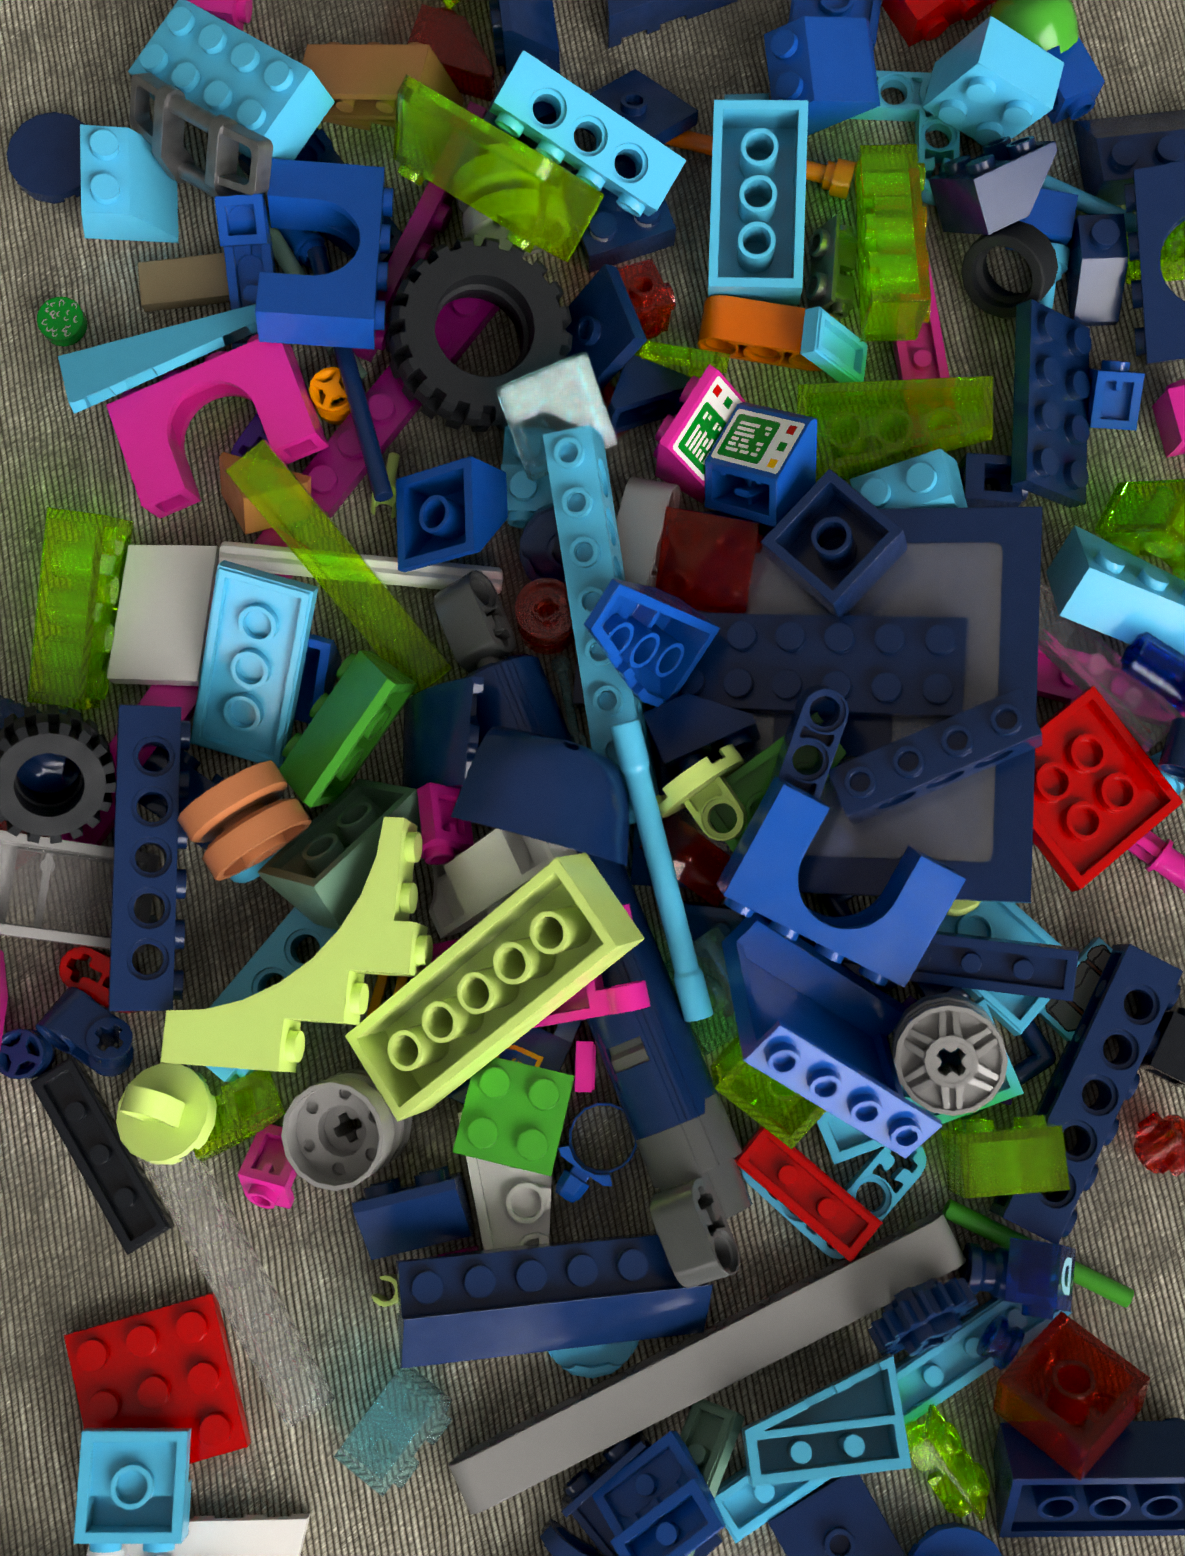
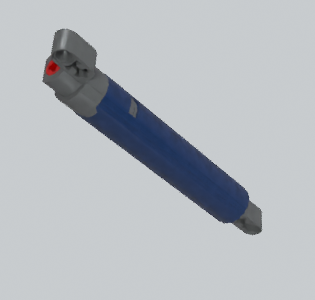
M475 570L437 592L434 596L435 611L456 661L469 673L464 678L471 676L484 677L483 692L477 695L476 716L480 726L477 749L487 732L492 727L498 725L573 742L539 658L529 654H519L505 659V656L514 652L516 640L497 592L487 576ZM587 854L622 905L630 904L633 922L645 938L601 973L604 988L645 980L651 1006L635 1011L594 1017L586 1020L654 1188L660 1189V1192L652 1196L650 1202V1213L676 1279L682 1286L692 1288L734 1275L739 1270V1251L727 1219L744 1211L753 1204L734 1159L742 1150L689 1022L684 1021L677 992L625 866Z

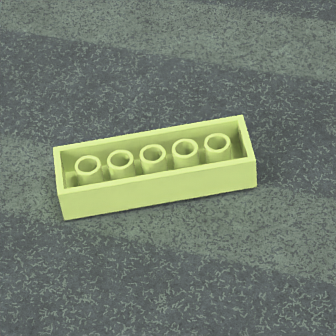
M587 853L556 857L360 1022V1025L354 1027L345 1037L397 1121H401L434 1107L645 938Z

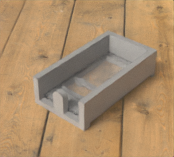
M0 830V935L110 949L113 847L62 840V843L50 844V838L40 836L39 843L27 841V834L19 833L16 837L7 831ZM136 851L135 861L141 870L153 873L162 868L158 866V854ZM150 894L140 896L134 903L135 916L141 922L148 924L157 921L156 915H150L153 895ZM145 945L138 947L134 953H144Z

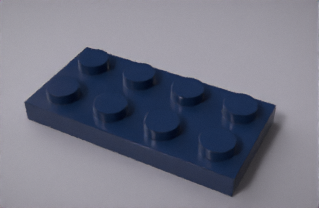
M1030 299L1016 305L1011 485L1073 508L1086 504V485L1089 478L1087 470V440L1090 434L1088 425V396L1091 390L1089 381V352L1092 346L1090 328Z

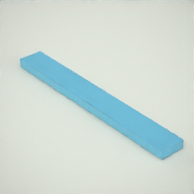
M1038 1267L1011 1285L1006 1300L992 1298L964 1317L961 1321L963 1327L955 1331L951 1335L952 1338L938 1347L924 1350L915 1356L908 1355L895 1364L905 1427L1072 1313L1044 1269ZM745 1466L720 1483L715 1496V1502L725 1522L726 1529L734 1542L737 1543L831 1478L751 1487L748 1483L747 1468Z

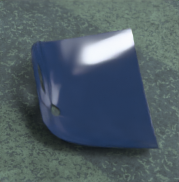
M500 725L492 727L487 732L468 770L451 817L545 841L627 866L629 792L625 776L617 763L591 748L564 739Z

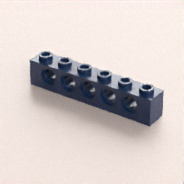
M119 704L109 1011L173 1010V1000L183 999L184 973L183 970H174L175 949H184L185 919H176V899H185L186 869H177V849H187L188 836L177 819L179 799L188 800L189 770H180V750H189L191 724L190 721L181 720L182 707ZM150 746L160 748L167 756V766L156 772L144 769L138 759V754L141 750ZM149 795L159 797L166 807L165 816L156 822L142 819L137 812V803L141 798ZM154 845L161 849L165 860L163 867L159 871L149 873L138 867L135 861V854L140 847ZM146 894L154 895L162 902L163 913L155 923H143L135 916L134 903L140 896ZM145 944L155 946L160 951L162 957L160 967L151 974L139 973L132 964L133 953L138 947Z
M1131 944L1112 945L1111 948L1113 950L1071 1041L1067 1042L989 1210L1057 1246L1061 1237L1068 1236L1077 1219L1076 1204L1082 1191H1087L1096 1179L1098 1173L1096 1161L1103 1145H1109L1114 1139L1119 1127V1119L1116 1117L1124 1100H1129L1135 1093L1140 1081V1075L1137 1071L1144 1056L1149 1055L1155 1049L1161 1032L1158 1029V1025L1163 1014L1175 1005L1181 992V986L1178 982L1183 973L1182 970ZM1130 991L1137 996L1139 1001L1138 1011L1133 1017H1130L1124 1009V999ZM1112 1035L1118 1043L1119 1051L1116 1058L1109 1062L1104 1056L1103 1045L1105 1040ZM1092 1080L1098 1088V1098L1093 1105L1088 1107L1083 1101L1082 1090ZM1073 1126L1077 1131L1078 1141L1072 1150L1066 1152L1061 1145V1136L1066 1128ZM1053 1171L1057 1178V1187L1050 1196L1043 1197L1040 1192V1181L1046 1173Z

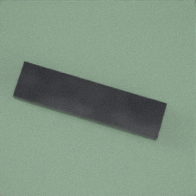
M71 1056L32 1080L30 1084L126 1254L129 1255L173 1228L175 1226L136 1156L131 1154L120 1140L116 1121L83 1063Z

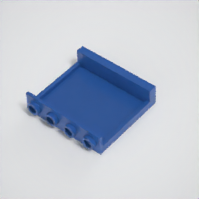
M754 911L751 918L746 917L722 941L743 1061L906 1159L943 1125L940 1119L906 1099L899 1083L886 1037L894 1030L895 1025L905 1011L904 1005L843 965L819 954L812 945L798 937L794 941L777 933L769 927L771 919Z

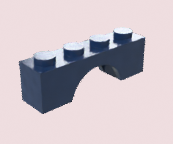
M1185 161L1134 169L1133 183L1124 184L1126 214L1135 212L1137 229L1135 232L1127 233L1129 262L1139 260L1140 279L1131 280L1133 309L1142 308L1143 327L1134 328L1136 356L1145 355L1146 365L1185 360V301L1176 296L1167 286L1160 265L1161 250L1166 239L1178 225L1185 221Z

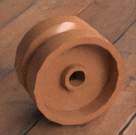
M272 760L257 763L221 781L191 802L177 819L190 841L194 843L212 841L208 845L202 860L215 880L221 881L230 878L262 862L297 838L312 823V820L298 799L285 798L279 800L288 783Z

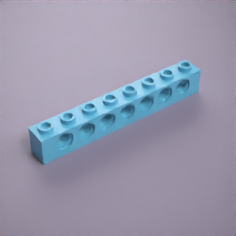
M592 425L542 434L591 747L593 750L611 758L619 765L609 726L639 719L650 760L649 771L657 796L659 795L649 727L642 714L646 712L645 703L634 695L584 625L611 580L626 581L603 435ZM629 796V824L636 823Z

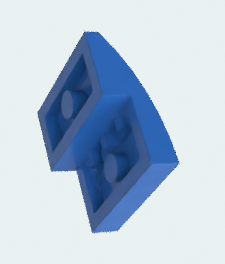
M677 1431L668 1432L625 1465L591 1495L615 1536L610 1542L618 1556H687L726 1527L708 1485Z

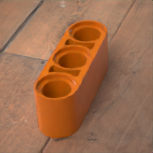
M713 295L704 301L697 342L698 348L703 352L720 357L805 371H822L800 354L804 315L807 308L727 295Z

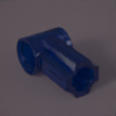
M1148 632L1139 634L1127 646L1120 660L1122 662L1121 670L1160 694L1164 704L1170 710L1177 713L1185 712V656Z

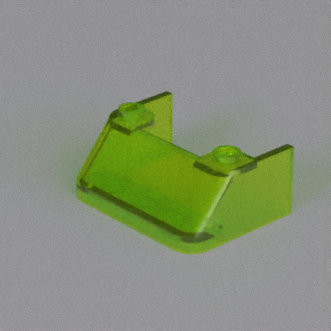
M405 75L396 96L392 158L400 163L397 173L419 186H422L424 180L427 179L510 230L506 239L523 250L531 253L536 245L554 256L569 262L604 194L514 137L409 75Z

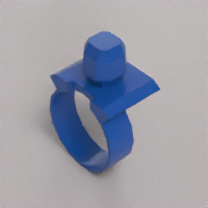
M597 1102L584 1107L575 1116L570 1127L569 1143L558 1146L561 1157L573 1166L570 1170L565 1168L556 1184V1193L570 1203L578 1201L590 1187L586 1183L590 1177L602 1186H612L610 1173L623 1168L632 1159L637 1148V1144L634 1141L630 1155L620 1165L613 1168L595 1169L588 1166L576 1155L572 1145V1129L576 1120L586 1110L595 1106H612L623 1112L622 1107L605 1102Z

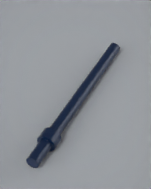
M323 246L310 248L307 254L313 275L332 272L325 248ZM333 347L374 499L378 502L387 501L393 497V492L353 348Z

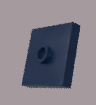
M637 69L626 73L590 94L662 144L696 126L698 122L697 109ZM584 129L585 131H587L588 133H590L592 136H594V134H593L590 130ZM621 155L631 163L634 162L630 157Z
M604 264L568 306L572 322L566 328V332L573 335L571 350L565 356V360L568 363L567 369L579 399L592 401L647 341L618 268L608 264Z
M859 1474L834 1477L768 1521L786 1556H906Z

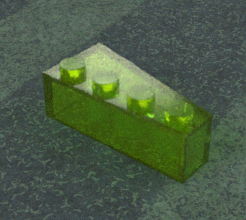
M917 144L860 145L855 165L860 342L913 341L917 339L922 324L928 323L930 319L929 254L925 238L927 208L922 206L921 196L925 186V164L918 163Z
M993 376L798 384L797 414L817 418L816 482L829 468L843 480L940 448L948 452L993 439Z
M47 507L27 702L52 704L83 710L100 708V702L105 699L108 691L109 680L107 679L106 670L114 637L128 544L131 542L134 526L133 521L101 514Z

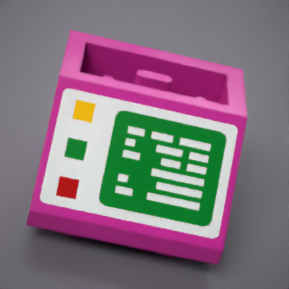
M710 364L701 378L692 376L685 386L680 397V401L684 404L676 417L668 414L663 420L655 435V440L659 443L653 453V457L657 458L655 476L667 483L679 485L682 492L702 504L705 500V460L737 404L746 402L721 372Z

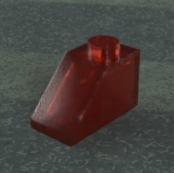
M422 4L407 44L410 42L429 44L460 93L492 102L495 95L493 68L466 18L449 8H434Z

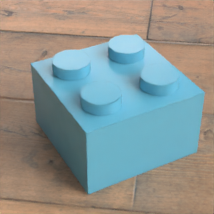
M990 16L935 62L922 108L940 118L942 122L973 138L982 146L1002 137L1009 136L1012 139L1053 110L1064 62L993 16Z

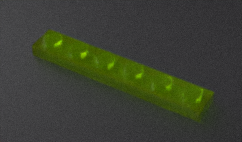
M266 440L259 442L226 470L227 474L377 654L419 684L412 693V696L431 686L452 669V665Z

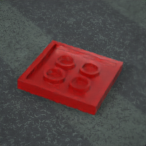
M1094 685L1082 691L1039 726L1042 732V746L1035 748L1033 843L1071 892L1085 887L1183 803L1182 799Z
M216 1291L64 1335L84 1429L191 1428L189 1464L243 1449L251 1444Z

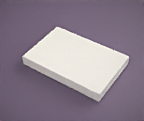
M128 544L107 673L109 681L114 684L199 686L217 566L219 564L220 548L218 546Z

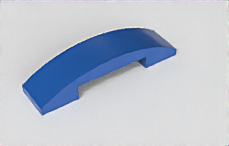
M263 194L216 196L214 198L220 246L224 247L231 310L256 304L259 272L276 273L272 240ZM258 332L232 343V350L247 344V341L252 336L258 334Z

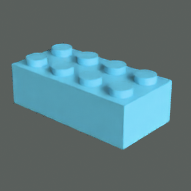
M178 0L128 70L131 76L134 74L151 73L165 83L181 90L187 100L216 116L220 114L226 115L238 124L270 139L273 144V159L294 160L335 103L312 69L187 0ZM150 93V97L155 100V96ZM239 143L238 152L251 159L250 149Z
M714 100L708 297L727 295L777 304L799 305L803 288L808 100Z

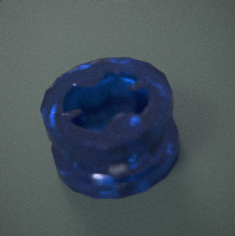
M1002 1315L996 1316L983 1332L978 1342L977 1354L984 1359L989 1356L992 1357L993 1365L1000 1370L1006 1368L1015 1358L1023 1343L1024 1330L1018 1326L1010 1328L1008 1326V1319Z

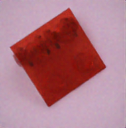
M667 506L655 588L680 598L694 609L713 613L746 614L755 553L760 554L763 548L761 541L764 539V535L758 534L760 523Z

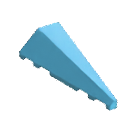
M256 304L58 356L68 403L74 414L258 332L255 315Z

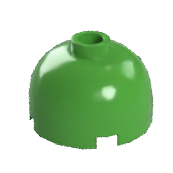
M997 0L987 18L993 16L1044 50H1049L1059 45L1060 54L1070 49L1077 42L1079 36L1077 17L1071 0Z

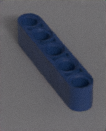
M814 685L801 693L766 792L774 777L777 776L820 799L848 719L849 709L847 701L840 693L826 685ZM822 696L831 697L835 705L832 717L825 722H814L809 713L813 701ZM804 745L815 746L818 752L815 765L806 770L796 769L792 762L795 751ZM736 912L741 921L746 918V916Z

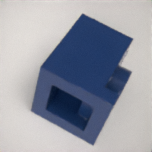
M966 453L958 464L968 508L1018 507L1022 501L1026 500L1028 491L1011 485L1012 456ZM984 484H991L996 491L984 490Z

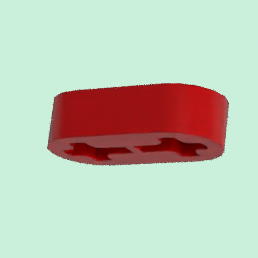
M85 946L74 947L67 951L59 964V976L63 983L68 987L82 990L97 1003L108 1008L110 956L100 950ZM91 957L89 966L102 974L101 978L98 981L94 978L82 977L78 981L77 978L80 972L74 968L76 961H87ZM115 1011V1012L129 1014V1013H136V1012H138V1011Z

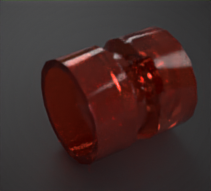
M552 578L535 579L525 585L518 594L515 603L518 632L523 643L532 651L545 655L559 653L568 648L574 640V632L566 585L560 580Z

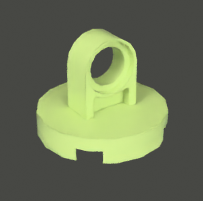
M733 744L720 748L719 752L723 759H718L711 763L706 756L662 788L666 795L656 796L662 818L671 816L686 807L709 838L717 841H727L738 837L744 831L747 824L746 809L725 780L728 775L744 763L743 758ZM721 803L730 805L737 814L735 827L727 833L716 831L710 822L712 809Z
M159 1063L141 1071L127 1085L118 1103L116 1124L120 1140L131 1154L155 1165H174L183 1161L180 1158L186 1156L194 1148L199 1150L206 1143L215 1125L217 1103L215 1096L210 1094L209 1086L206 1083L207 1080L202 1074L181 1064Z

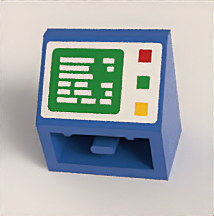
M747 402L737 404L705 460V507L775 527L816 483L817 418Z

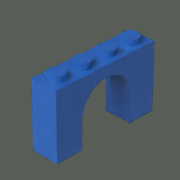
M272 158L270 185L267 192L271 228L330 233L350 244L356 251V254L342 268L322 275L259 272L255 306L259 342L375 350L376 330L385 331L386 301L378 300L379 291H388L389 264L388 262H381V254H390L391 225L383 223L384 217H393L394 188L385 187V167Z
M775 776L716 883L721 893L726 896L724 904L737 913L749 918L752 917L755 911L771 919L769 927L786 938L796 941L798 936L802 935L816 942L814 950L836 963L841 964L845 957L861 965L858 972L881 986H886L888 980L905 988L966 879L953 868L908 845L883 892L869 907L856 914L843 917L826 916L813 911L804 904L798 887V873L804 854L830 807L819 798Z

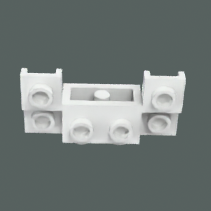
M496 828L467 850L455 855V858L449 863L432 865L434 892L429 914L440 939L463 932L489 915L556 857L577 854L576 850Z

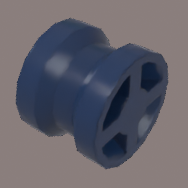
M15 1029L8 1031L2 1036L0 1072L13 1079L39 1077L47 1072L54 1063L55 1047L47 1042L37 1030ZM29 1044H31L30 1047L32 1048L33 1053H35V1054H32V1053H31V1051H30V1049H29V1047H28Z
M967 1242L963 1250L966 1262L960 1267V1279L962 1277L965 1278L974 1295L980 1291L989 1292L993 1298L1006 1300L1011 1289L1013 1277V1259L1010 1248L996 1247L993 1251L983 1250L980 1244Z

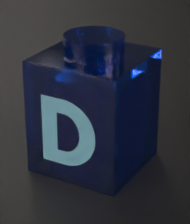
M1010 1237L1005 1301L1022 1304L1021 1315L1053 1320L1054 1309L1071 1312L1076 1248Z

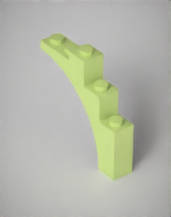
M403 817L383 818L376 858L360 897L339 930L312 959L285 979L240 1001L207 1009L166 1010L160 1063L296 1073L297 1062L302 1060L305 1050V1036L300 1031L301 1021L360 1025V1016L365 1014L369 1002L368 985L364 983V974L415 977L424 969V966H428L433 955V940L430 935H427L428 927L409 921V913L413 914L415 912L418 902L417 885L412 883L414 863L420 861L423 847L422 835L420 832H417L418 826Z

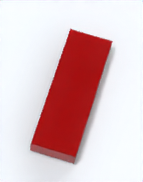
M764 1121L741 1148L742 1152L734 1157L736 1164L849 1262L853 1261L883 1223Z

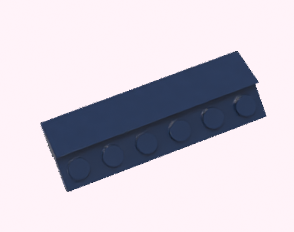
M640 1233L396 1261L399 1302L397 1321L400 1368L703 1333L713 1284L705 1283L692 1288L682 1286L672 1271L658 1233Z

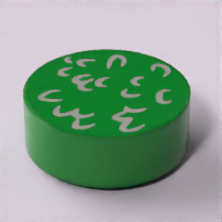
M61 296L47 300L40 307L37 314V325L45 338L52 344L70 346L80 341L85 335L87 318L74 300Z

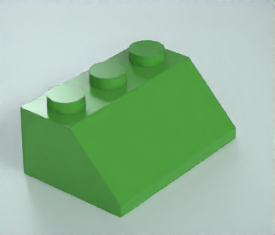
M360 650L357 655L351 653L342 662L336 673V677L340 680L330 695L324 693L318 698L309 712V716L313 720L303 734L298 732L290 739L282 752V756L286 759L279 770L302 802L310 808L333 803L346 791L419 685L373 651Z

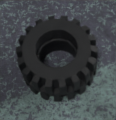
M47 704V712L37 713L36 706L34 705L24 708V716L19 719L14 713L4 719V728L0 729V823L4 820L7 821V832L17 837L21 831L27 832V841L39 843L40 836H50V844L62 843V834L70 833L72 838L76 839L84 835V824L87 823L90 827L94 828L101 822L100 810L108 812L112 805L111 793L116 791V778L109 742L104 734H99L97 724L90 718L83 722L80 712L69 708L67 714L59 713L58 705ZM46 753L65 756L80 768L78 777L70 786L54 793H40L29 789L18 779L17 772L30 758Z

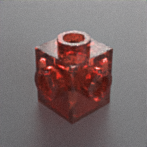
M653 259L619 267V273L647 340L668 331L671 311L676 307L675 295L671 285L668 282L663 283Z

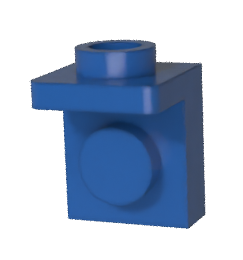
M1102 360L1101 369L1089 368V378L1092 379L1088 402L1089 427L1136 431L1145 373L1130 371L1131 362Z

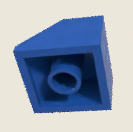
M803 16L764 34L771 100H808L807 136L880 106L870 22L866 18Z
M469 456L396 479L398 571L408 572L480 552L508 518L506 472Z

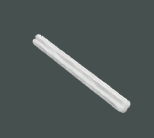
M230 541L222 542L219 550V563L226 560L271 574L442 590L468 573L477 570L487 576L493 584L497 595L502 590L503 571L499 567L441 562L416 570L401 572L398 571L397 557Z

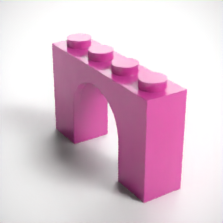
M256 334L245 345L231 351L215 352L206 357L204 362L187 370L171 371L163 376L162 381L146 388L127 390L121 394L120 399L106 404L143 508L161 519L202 501L186 458L185 435L194 415L203 406L218 398L235 396L252 401L256 407L272 452L286 465L329 447L295 354L289 344L259 342L258 334Z

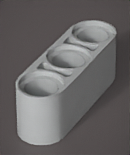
M633 476L628 480L616 519L625 580L627 582L655 588L659 587L680 507L681 490L679 485Z

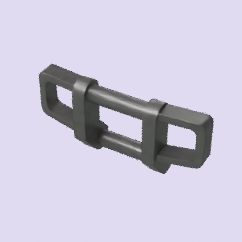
M151 73L132 75L130 124L152 145L154 157L170 178L182 184L188 182L213 198L216 196L254 195L269 190L273 144L270 139L238 124L226 115L220 114L216 116L187 100L181 90L165 83ZM150 93L155 96L153 122L149 116ZM185 121L208 133L205 171L195 166V161L187 149L183 147ZM239 143L247 146L251 151L249 179L236 175Z

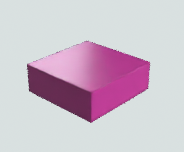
M576 1041L574 1092H592V1090H595L596 1044H594V1041Z

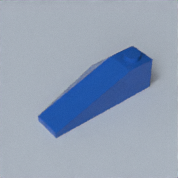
M618 579L611 580L584 623L587 630L634 695L642 702L656 707L676 698L720 630V627L680 598L655 587Z

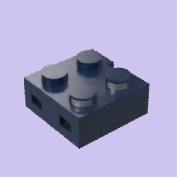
M621 155L617 156L614 162L617 173L623 178H634L636 174L635 163H631ZM576 169L559 175V193L589 273L600 270L604 264L612 266L674 246L676 226L665 198L659 209L648 217L642 213L641 217H636L622 209L616 203L619 197L606 188L602 187L601 191H597L579 180L576 176L579 170Z

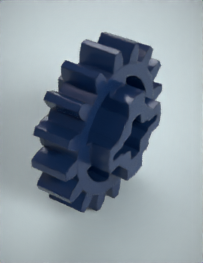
M956 1277L952 1278L943 1285L936 1278H931L922 1284L907 1287L894 1295L895 1299L883 1307L885 1310L882 1313L883 1318L872 1322V1327L868 1329V1333L879 1354L881 1353L882 1356L889 1353L891 1356L895 1355L904 1348L909 1356H915L924 1350L938 1347L952 1338L951 1335L963 1327L961 1323L962 1317L974 1311L973 1307L979 1303L964 1277L959 1280Z

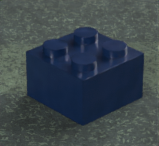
M830 468L761 541L769 559L838 618L846 615L908 549L904 530Z

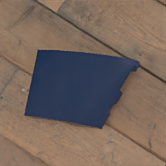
M471 676L444 682L414 694L405 703L403 787L418 789L432 782L448 787L462 788L478 747L480 726L476 716L477 695L483 692L484 677Z

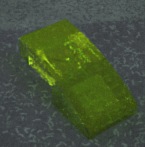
M257 1070L221 1087L223 1094L215 1097L217 1103L215 1125L206 1143L199 1150L193 1149L198 1160L203 1162L236 1146L285 1115L286 1112L271 1071Z

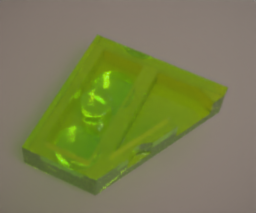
M646 341L634 354L667 368H670L671 365L689 367L688 376H696L698 378H701L709 364L717 368L721 373L727 374L730 356L727 353Z

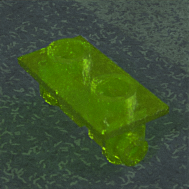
M934 1404L929 1405L924 1424L918 1425L915 1421L905 1424L910 1458L921 1473L936 1467L939 1468V1471L928 1474L927 1482L947 1512L955 1513L957 1517L962 1518L973 1511L979 1521H982L985 1518L987 1498L990 1493L988 1476L984 1468L979 1463H974L961 1444L960 1436L954 1425L949 1421H945Z

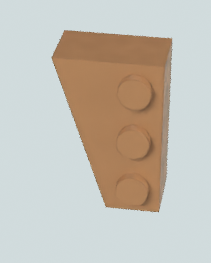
M339 42L307 44L302 64L312 69L335 101L323 118V122L370 131L372 123L398 128L397 137L411 139L413 131L438 136V145L447 147L458 126L464 98L429 44L410 42L408 44H382L379 42H369L367 44H342Z

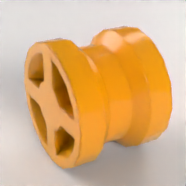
M328 367L317 372L310 381L309 386L310 397L316 412L322 420L329 424L340 425L351 411L339 368ZM339 398H343V399H344L343 401L341 400V401H339V402H337V403H334V405H332V403H333L334 400H337V399H339Z

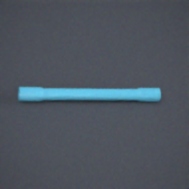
M636 719L612 725L609 727L619 767L625 776L674 969V983L685 1022L702 1020L712 1016L714 1013L704 973L699 967L649 771L650 760L640 721Z

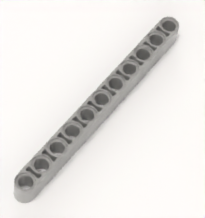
M943 1212L926 1216L861 1249L852 1262L844 1258L711 1325L704 1329L703 1333H696L464 1451L452 1459L448 1466L470 1514L483 1512L891 1303L895 1299L894 1295L905 1288L922 1284L931 1278L938 1279L963 1265L966 1262V1258Z

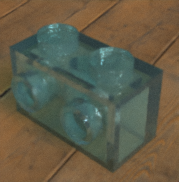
M413 1367L399 1368L341 1444L334 1457L382 1497L393 1483L401 1489L420 1463L413 1456L426 1440L433 1446L450 1424L452 1419L445 1413L448 1411L452 1399Z

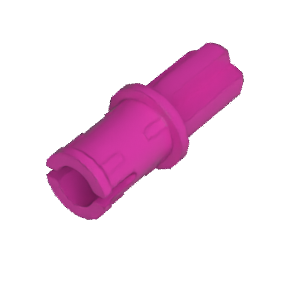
M1149 831L1128 849L1129 852L1146 863L1145 869L1148 872L1154 869L1185 893V856L1172 847L1174 843L1172 840L1167 839L1164 841Z

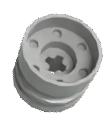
M949 993L922 997L906 1008L895 1025L892 1051L899 1083L914 1102L932 1113L957 1116L975 1112L994 1099L1005 1081L1008 1057L1002 1036L981 1006L961 995ZM945 1048L947 1051L953 1052L959 1048L957 1053L961 1060L960 1064L955 1067L952 1063L947 1062L941 1067L942 1061L939 1051Z
M358 1067L341 1071L326 1080L310 1086L292 1101L284 1115L281 1134L285 1156L297 1175L314 1187L331 1191L353 1188L400 1156L410 1138L412 1116L401 1121L396 1120L365 1068ZM359 1118L362 1126L355 1127L352 1119Z

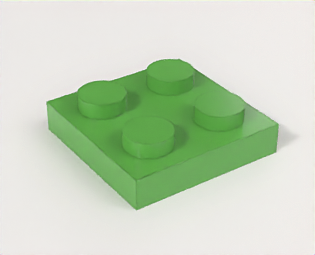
M495 1057L471 1076L452 1153L552 1176L575 1076Z

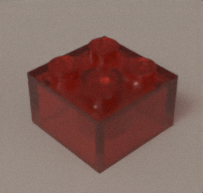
M1061 1311L998 1379L993 1411L1081 1481L1141 1411L1150 1377Z

